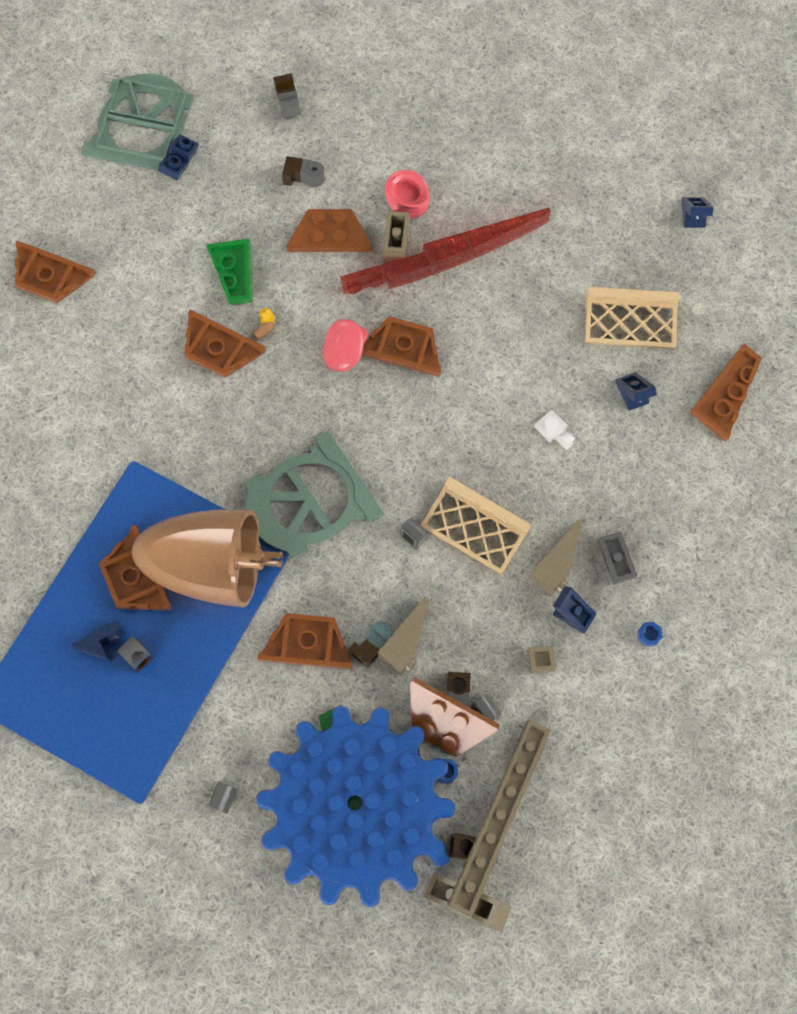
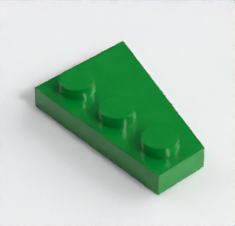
M249 238L206 244L229 303L231 305L252 303V261Z

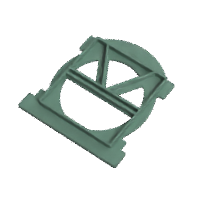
M137 74L127 78L113 79L108 91L112 96L103 107L99 117V133L97 136H92L91 142L86 141L84 143L81 154L83 156L158 171L159 164L169 153L170 145L183 132L185 122L184 110H190L194 95L186 93L173 80L157 74ZM153 93L163 97V99L142 116L136 94ZM128 98L132 114L115 111L114 109L122 100ZM172 107L175 116L174 122L155 119L166 108ZM109 120L167 131L171 132V134L159 147L143 153L119 148L110 137L108 125Z
M329 431L314 438L316 444L309 447L311 453L294 456L283 461L265 478L259 474L244 482L248 490L246 510H253L257 516L260 528L259 537L273 548L287 552L291 559H295L307 552V545L322 542L340 533L353 519L360 522L367 518L371 522L383 515V511ZM317 464L329 467L339 474L348 489V502L343 514L336 522L331 524L296 471V467ZM286 473L298 492H272V488L277 480ZM270 502H304L288 528L283 527L276 521L270 509ZM309 511H311L322 530L311 533L298 532Z

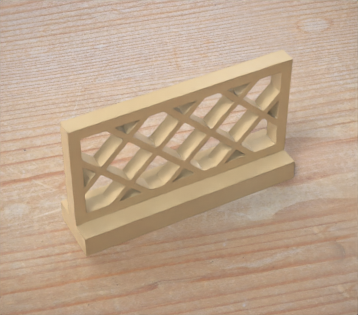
M589 287L586 292L585 343L675 349L680 292ZM592 305H601L606 312L597 318L591 312ZM617 306L624 307L628 312L621 320L612 312ZM639 308H646L651 313L644 321L635 313ZM661 309H672L671 319L666 323L657 314ZM608 314L617 323L610 330L600 322ZM629 316H632L640 324L632 332L623 323ZM652 317L662 325L655 333L645 324ZM596 324L605 332L601 338H590V330ZM620 326L628 335L624 339H616L611 332ZM641 327L650 335L646 341H639L634 335ZM665 328L671 335V342H662L656 335Z
M449 476L421 526L451 546L498 574L503 575L532 525ZM446 493L455 498L457 507L443 510L441 501ZM458 500L465 505L459 506ZM438 506H440L441 511L435 512ZM470 507L474 509L477 519L463 522L461 510ZM458 511L461 523L447 526L444 514ZM479 513L486 517L480 518ZM442 514L445 527L433 529L427 525L433 516ZM490 519L496 522L498 531L484 534L481 522ZM479 523L481 535L467 538L465 526ZM499 525L503 526L506 529L500 530ZM462 527L465 539L456 542L450 539L448 530ZM446 531L447 536L443 535L440 532ZM513 532L519 536L514 545L504 546L503 533ZM499 535L502 548L488 551L485 538ZM483 539L485 552L477 554L472 552L469 542ZM466 543V544H467V548H465L464 546H462V545H460V544ZM512 549L507 556L506 550ZM503 551L505 561L501 568L491 563L489 554ZM487 555L488 561L480 556Z

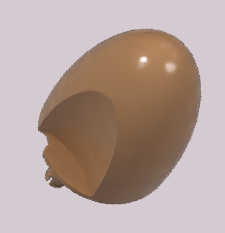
M235 509L198 511L165 519L145 529L138 535L132 546V558L136 566L153 582L175 593L193 599L234 607H246L249 604L256 587L259 570H262L264 566L281 568L283 561L273 560V558H283V553L262 551L259 543V522L253 510Z

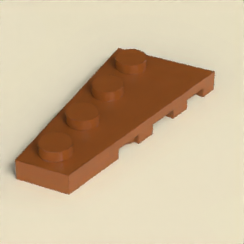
M743 344L689 412L724 441H727L731 435V429L738 418V412L745 401L747 390L754 379L762 357L746 344Z

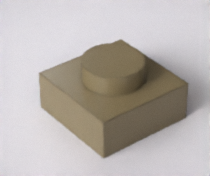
M553 645L528 648L531 674L556 671Z

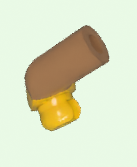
M269 308L260 310L261 326L252 332V335L258 342L272 332L275 327V315Z

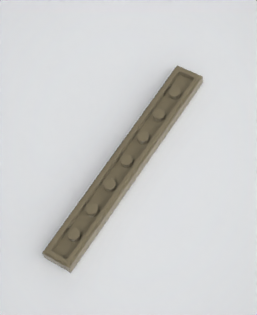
M530 719L527 720L446 905L447 908L468 919H471L551 732L550 729Z

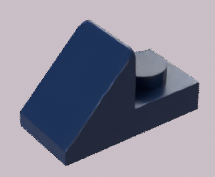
M682 197L684 228H705L707 216H713V206L704 197Z
M636 372L615 379V383L629 411L649 404V398L657 395L656 387Z
M564 586L553 604L555 608L553 616L584 634L597 614L572 587Z
M116 620L72 643V646L80 654L112 662L104 645L117 643L126 632L123 626Z

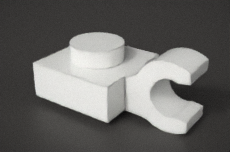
M553 410L549 411L535 423L534 427L549 443L556 439L565 450H568L574 444L575 438L565 431L568 425Z

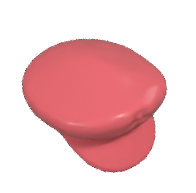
M399 170L392 173L387 179L385 195L392 211L410 213V219L420 217L426 212L430 203L429 190L425 180L418 173L411 170Z
M341 319L334 322L327 332L323 346V358L326 365L338 372L352 369L362 356L364 343L368 337L367 330L352 320Z

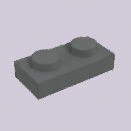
M622 532L598 538L597 542L613 585L635 579L637 573Z

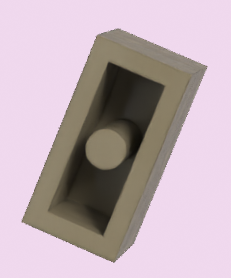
M388 211L383 246V264L405 266L410 229V213Z

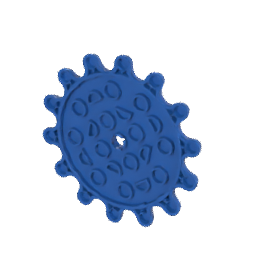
M339 705L332 711V724L330 728L324 731L317 730L308 721L299 722L295 728V733L300 742L299 749L293 754L274 751L268 758L269 766L277 771L280 776L278 786L271 790H262L256 796L257 805L261 809L273 811L277 818L275 826L262 835L261 843L263 847L267 850L285 848L290 852L291 861L284 871V879L287 883L295 885L307 876L317 877L321 884L319 897L325 905L335 904L341 891L347 887H352L359 892L364 906L374 907L380 901V886L386 880H394L402 889L411 891L418 884V877L413 869L415 858L420 855H427L436 859L440 858L445 852V845L433 834L432 825L437 819L450 818L455 813L456 807L451 799L439 797L434 791L435 782L446 775L448 765L441 758L426 761L419 756L418 748L425 736L424 731L419 726H411L402 734L391 732L389 729L390 715L388 710L383 707L375 708L366 723L358 724L351 718L349 709L346 706ZM353 796L360 797L363 802L361 808L356 811L348 807L349 798Z

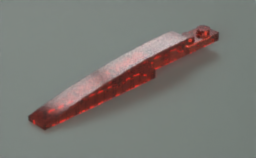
M550 208L423 244V253L340 276L342 291L344 294H355L367 287H379L385 282L389 289H393L454 268L496 250L548 223L551 212Z

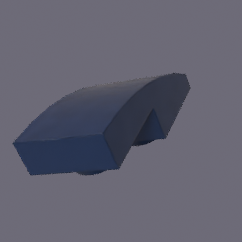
M179 134L170 145L169 153L159 164L158 171L178 181L197 151L199 144Z

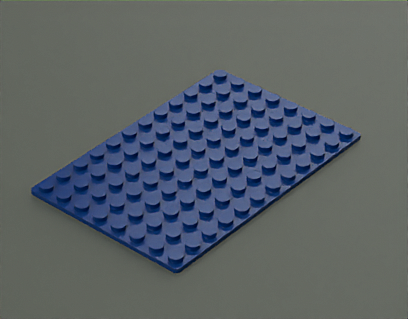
M132 461L1 661L0 724L136 803L142 804L157 782L290 555L287 552L273 548L259 537L261 550L282 552L283 558H273V560L283 562L281 568L264 566L262 570H259L253 596L246 607L209 603L164 588L172 610H119L112 598L99 563L106 555L113 551V547L119 541H123L131 532L130 528L136 525L141 534L148 527L174 516L198 511L226 510L151 469ZM116 620L123 626L126 632L117 643L104 645L112 662L80 654L72 646V643ZM132 636L154 657L139 673L117 651Z

